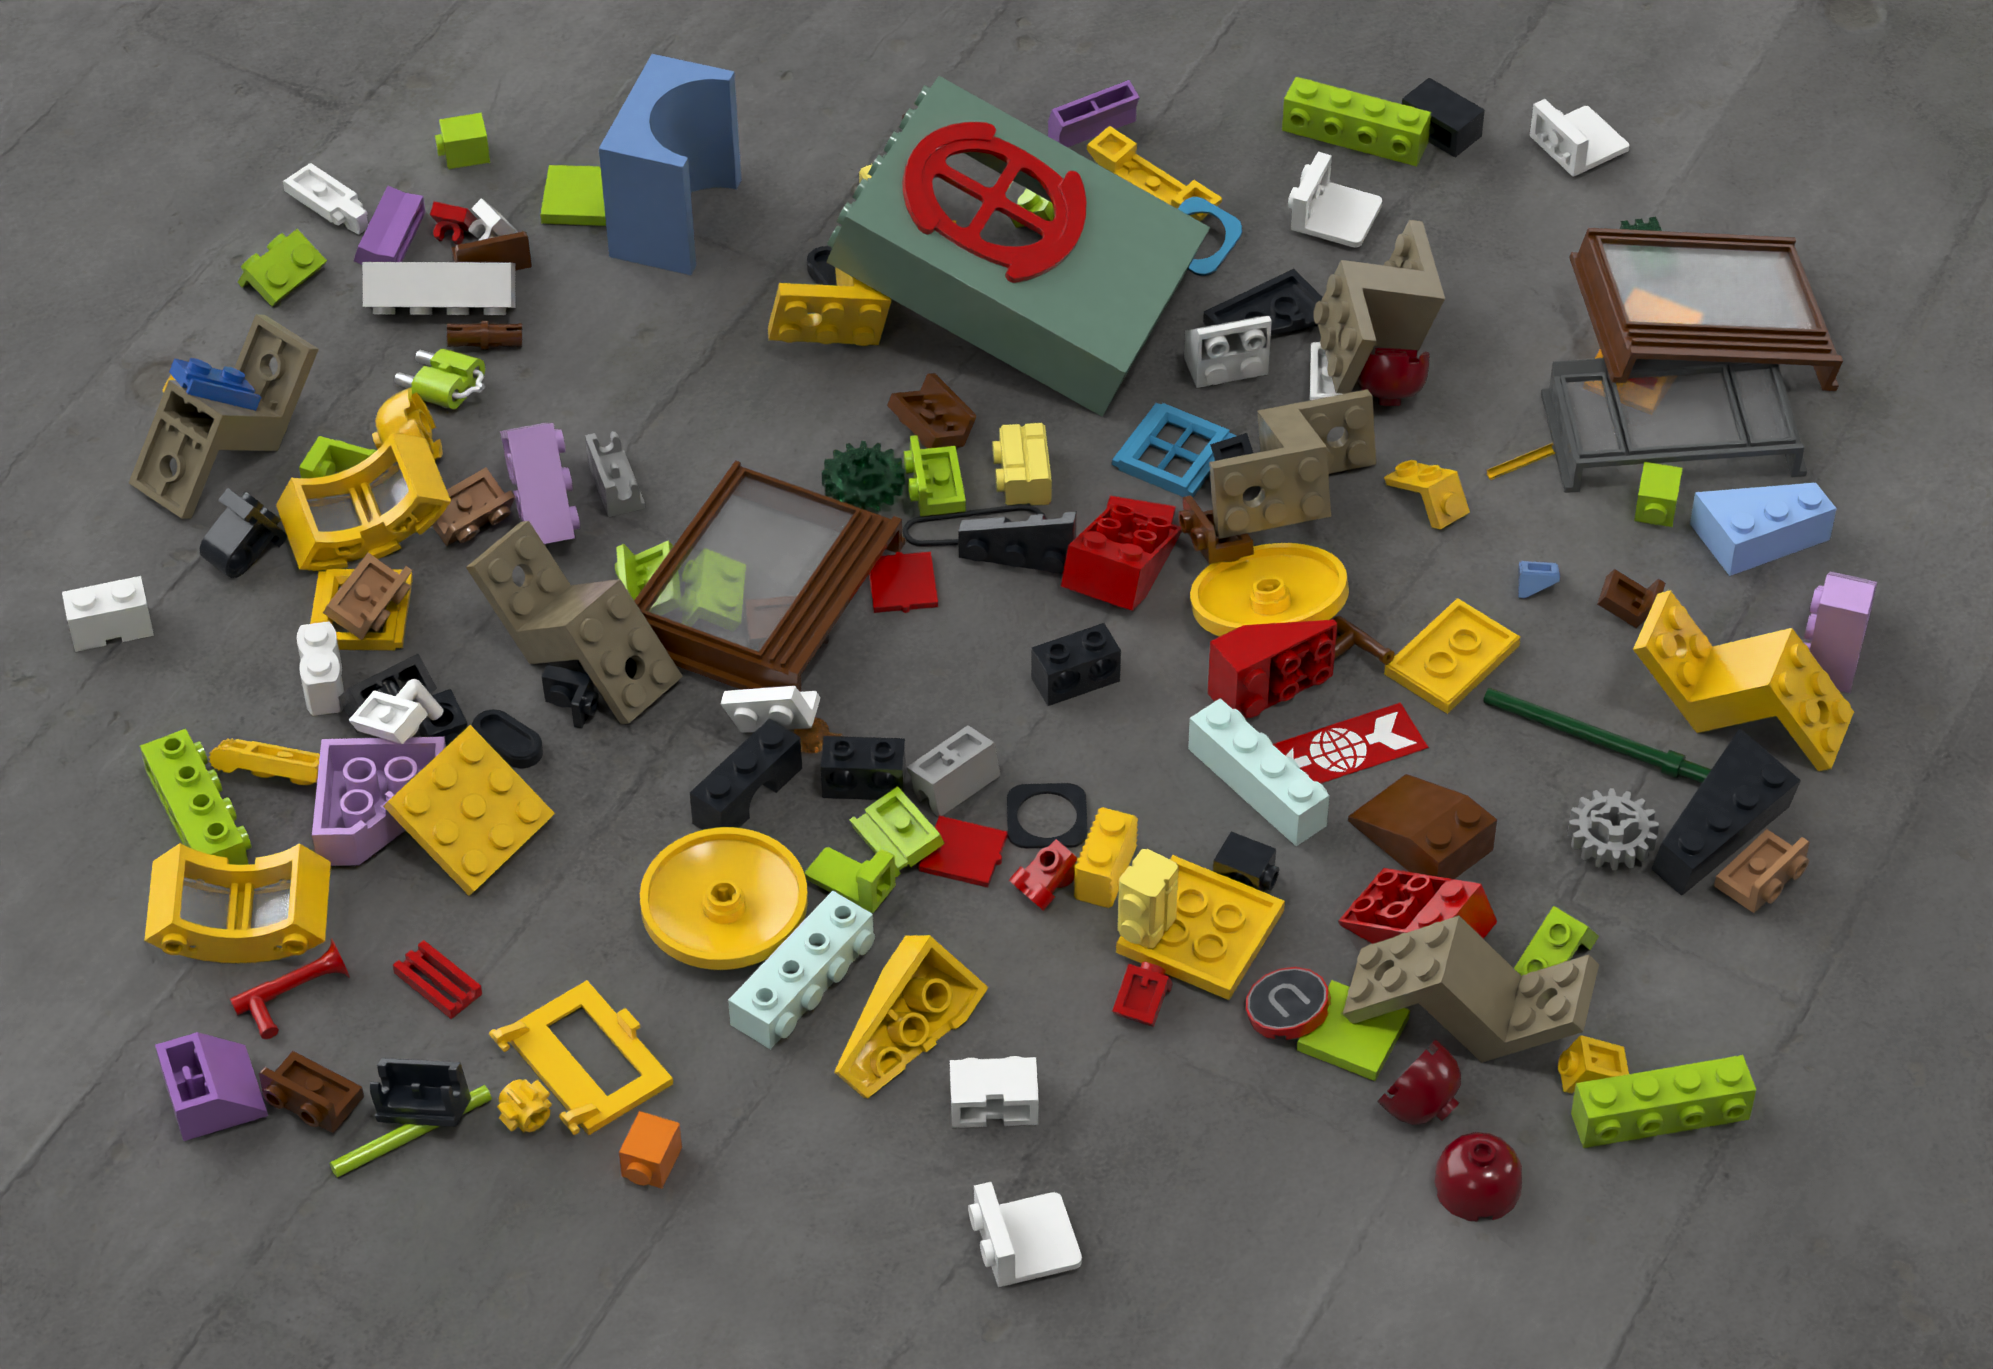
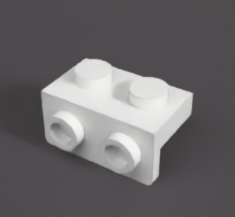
M796 686L724 691L720 704L741 733L755 732L769 718L786 729L812 728L820 696L817 691L799 692Z

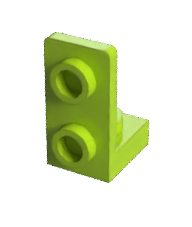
M319 436L299 466L301 478H318L333 475L335 471H345L366 460L377 450L366 449L340 440Z
M826 847L805 871V877L809 882L829 892L834 891L863 909L874 913L896 886L895 855L880 848L870 861L866 860L861 864L830 847Z
M1553 906L1514 969L1522 976L1570 961L1580 944L1591 950L1599 935L1582 922Z

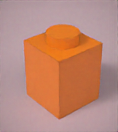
M639 1111L619 1151L622 1177L628 1178L631 1182L638 1185H651L662 1189L682 1149L680 1123Z

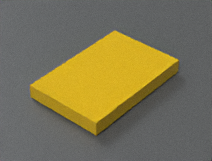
M1457 598L1396 654L1390 664L1385 665L1384 675L1448 714L1520 646L1521 637Z

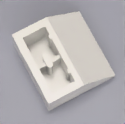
M1270 316L1186 330L1184 359L1196 388L1267 375L1269 371L1272 323Z

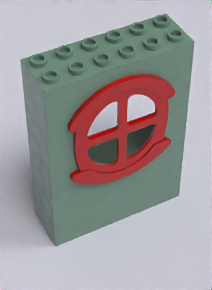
M938 76L931 88L924 85L914 103L918 108L914 110L909 108L899 126L902 132L897 133L894 131L884 148L887 154L883 156L878 155L868 173L872 177L868 178V180L863 178L852 197L856 201H853L852 204L847 202L837 219V223L842 226L837 225L827 243L832 248L827 263L1103 417L1187 272L1210 227L943 77ZM964 153L1000 173L1001 176L993 187H986L948 166L946 159L950 156ZM938 177L982 202V206L968 227L958 226L943 211L934 194L932 183L934 178ZM1014 181L1052 202L1055 214L1052 221L1044 220L1010 201L1005 193ZM995 211H999L1042 235V239L1026 246H1002L983 240L980 233Z

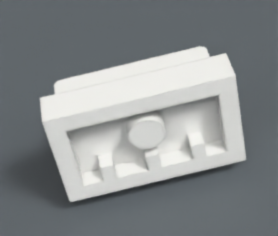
M1546 99L1533 104L1530 137L1573 177L1629 151V143L1589 106H1583L1563 115L1561 111L1555 109Z

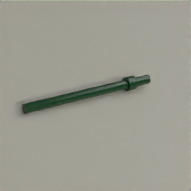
M1488 688L1485 693L1484 703L1662 768L1661 773L1678 778L1681 775L1703 783L1711 771L1709 768L1685 760V755L1669 750L1668 753L1492 688Z

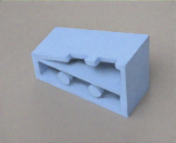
M1817 483L1695 492L1690 525L1727 574L1731 576L1830 540L1836 507Z

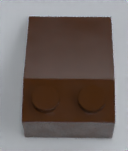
M1405 774L1348 816V822L1407 871L1455 879L1492 852L1494 848L1497 819L1468 795Z

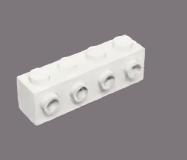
M362 262L363 307H373V314H395V307H410V315H432V307H447V315H469L470 307L484 308V315H506V308H516L515 263Z

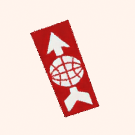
M1401 702L1273 744L1286 757L1294 759L1300 770L1309 778L1320 784L1429 748Z

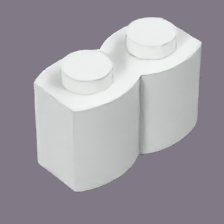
M329 621L301 625L297 632V645L301 661L300 676L307 709L312 716L341 712L343 706L338 697L344 693L336 631Z

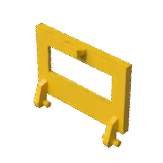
M588 980L517 1022L497 1030L492 1029L489 1032L490 1037L503 1052L509 1050L508 1042H510L567 1109L568 1112H561L559 1118L573 1135L580 1132V1128L577 1125H580L588 1135H591L673 1085L672 1076L637 1038L636 1030L640 1028V1023L626 1008L616 1014ZM581 1007L641 1075L609 1096L601 1090L548 1028Z

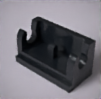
M381 1058L377 1068L382 1085L380 1082H370V1093L376 1110L375 1118L377 1122L456 1127L471 1100L461 1062Z

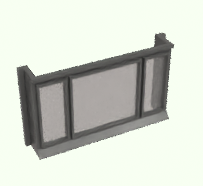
M1604 358L1553 361L1549 389L1541 390V397L1565 493L1580 492L1583 468L1644 464V462L1665 463L1785 454L1791 477L1807 475V468L1803 458L1804 444H1801L1778 364L1636 359L1627 382L1612 383Z

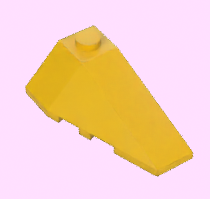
M930 935L905 936L883 968L834 1073L863 1098H869L905 1070L906 1065L919 1054L928 1052L937 1045L936 1041L951 1029L956 1030L965 1023L989 987Z

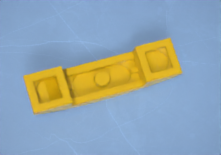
M1111 126L1107 127L1087 144V151L1098 165L1177 209L1182 202L1191 197H1201L1215 206L1222 203L1221 196L1199 182L1193 180L1186 186L1137 155V143ZM1195 213L1189 216L1201 221L1208 214Z

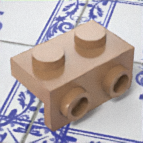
M485 467L447 489L451 502L432 526L446 546L457 540L460 543H464L473 538L480 531L479 527L489 521L492 525H495L508 517L511 513L510 508L515 495L511 490L504 493Z
M367 553L326 606L323 613L363 640L371 628L378 632L391 614L386 610L391 601L398 605L407 594L411 586L406 583V580L411 574L412 569L405 566L401 573L398 574L370 553Z
M1766 829L1716 876L1714 886L1755 913L1766 902L1769 904L1773 903L1782 892L1784 885L1791 878L1796 880L1804 873L1809 864V859L1806 856L1810 842L1802 837L1792 846Z

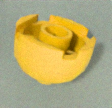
M412 388L396 393L388 398L379 408L375 419L377 432L372 433L377 449L385 443L391 433L426 438L434 460L442 457L441 440L438 439L433 442L432 429L436 428L434 420L417 392L412 394Z

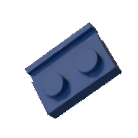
M175 358L173 360L169 373L181 387L187 388V394L250 410H257L261 396L254 394L255 389L245 379L243 372L232 367H224L223 370L215 369L208 363L196 358H190L189 362Z

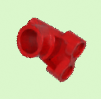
M1056 839L1048 847L1041 849L1036 858L1025 869L1020 866L1009 881L1044 911L1055 899L1053 892L1056 888L1066 887L1074 881L1075 863L1078 858Z

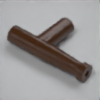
M1342 616L1334 618L1337 622V633L1341 635L1336 639L1334 660L1356 645L1379 658V661L1385 665L1393 661L1394 651L1382 646L1374 638Z

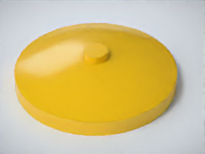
M1272 543L1253 546L1254 555L1241 557L1235 562L1210 564L1194 580L1190 591L1192 611L1196 621L1205 630L1220 637L1243 625L1330 620L1346 603L1349 585L1343 563L1332 553L1311 545Z
M720 827L705 829L674 841L653 859L643 876L640 887L642 920L645 929L655 944L669 956L680 962L711 970L738 969L768 959L805 920L808 906L806 877L800 863L792 852L780 842L765 834L743 828Z

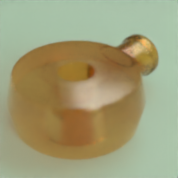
M818 717L814 718L812 728L793 730L794 734L801 737V751L805 753L822 751L823 736H843L842 733L830 732L828 724Z

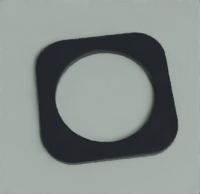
M1071 783L1020 784L1013 787L1007 794V828L1010 842L1019 848L1025 849L1045 848L1056 839L1066 848L1081 845L1086 840L1088 833L1087 804L1084 790L1078 785ZM1054 794L1065 798L1074 806L1077 818L1075 824L1068 832L1057 837L1043 838L1034 836L1022 828L1017 818L1018 810L1027 799L1033 796Z

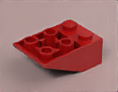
M1111 504L1068 545L1061 587L1133 611L1147 597L1182 533L1181 527L1171 524L1164 517H1150L1135 512L1128 505Z
M1333 619L1243 625L1210 641L1207 694L1214 702L1221 698L1232 709H1237L1247 719L1256 717L1263 710L1281 701L1290 700L1297 693L1313 685L1324 683L1329 677L1333 676L1337 622Z
M1383 868L1338 922L1345 929L1375 944L1399 936L1402 933H1408L1456 916H1460L1484 939L1496 925L1497 919L1480 883Z

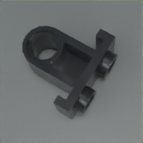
M227 488L219 498V501L227 508L204 536L199 549L202 558L226 576L237 578L251 567L270 541L280 548L287 539V534L277 526L281 519L265 508L258 500L246 491L240 497Z

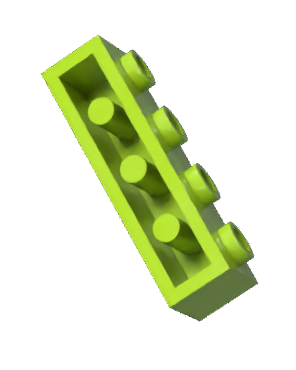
M1295 77L1284 98L1282 131L1417 167L1428 145L1431 112Z
M183 729L140 745L146 773L182 844L203 853L227 857L229 864L249 865L246 850L252 848L249 836L243 825L236 827L234 821L237 820V816L229 797L221 798L219 793L223 790L214 769L207 771L205 765L208 764V759L201 742L193 743L187 730Z
M1739 1055L1576 1083L1571 1115L1583 1148L1750 1120L1756 1087L1744 1056Z

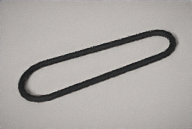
M1016 504L967 510L966 512L919 516L906 522L903 527V535L909 543L916 546L958 545V539H914L909 535V528L918 522L1014 510H1029L1036 514L1044 513L1032 505Z

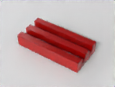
M425 940L418 944L416 952L410 950L405 954L406 960L404 962L398 960L393 964L394 974L450 1019L454 1018L482 995V988L479 983ZM416 967L428 978H430L433 984H435L441 990L446 991L449 995L456 999L457 1002L452 1003L449 999H447L444 995H442L439 991H437L434 987H432L429 983H427L424 979H422L419 975L412 971V969Z

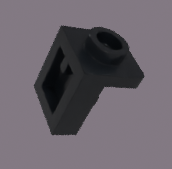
M547 665L541 676L545 702L553 703L559 707H570L572 709L574 727L582 729L588 715L593 716L598 706L599 694L594 692L593 681L586 673Z

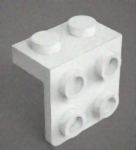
M1318 152L1312 164L1305 165L1299 188L1293 187L1290 193L1288 208L1292 209L1291 230L1350 247H1360L1382 207V198L1378 195L1331 183L1332 155Z
M992 1182L974 1186V1204L968 1205L969 1217L973 1230H980L983 1239L980 1241L982 1258L986 1267H992L998 1287L1074 1270L1081 1266L1082 1255L1060 1194L1052 1192L999 1205Z

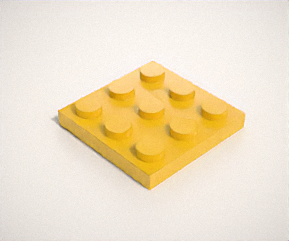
M471 725L383 805L468 896L482 885L555 814Z
M1172 855L1170 860L1176 862L1179 867L1175 921L1167 931H1164L1163 937L1154 948L1148 949L1140 944L1131 943L1121 935L1116 942V953L1139 963L1148 962L1158 965L1166 970L1165 974L1230 1000L1283 914L1285 901Z

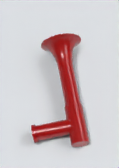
M331 938V945L327 952L317 960L273 981H267L230 998V1001L237 1016L250 1010L260 1031L261 1038L271 1039L278 1034L279 1029L269 1014L265 1005L266 1002L325 974L341 973L345 974L348 978L350 976Z

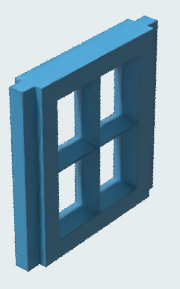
M1155 403L1112 459V465L1118 467L1121 472L1179 496L1191 495L1194 497L1210 476L1209 462L1215 461L1210 444L1235 437L1236 435L1229 433V429L1165 403ZM1166 423L1185 430L1175 444L1156 437ZM1191 433L1210 440L1199 455L1181 448ZM1149 445L1167 452L1157 467L1138 460ZM1174 456L1193 463L1182 478L1164 471Z

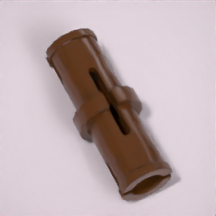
M481 321V324L447 323V347L472 346L481 347V350H489V347L498 346L522 347V323L489 324V321Z

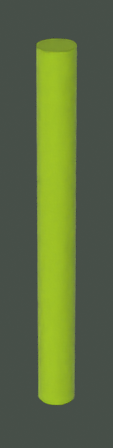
M485 1085L470 1092L471 1100L463 1114L492 1100L491 1094ZM405 1124L329 1163L336 1178L439 1126Z

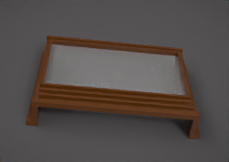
M1588 228L1579 252H1571L1569 258L1612 383H1626L1636 359L1811 365L1814 367L1822 391H1837L1839 385L1836 376L1843 363L1841 355H1837L1796 251L1795 237Z
M735 460L634 601L676 666L740 690L796 686L799 692H801L802 672L885 549L896 553L900 552L905 545V538L902 537V519L895 516L889 519L741 466V462Z

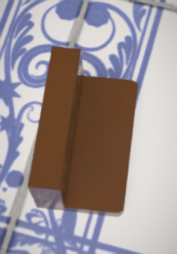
M525 231L451 247L454 262L515 263V271L532 267L529 239Z

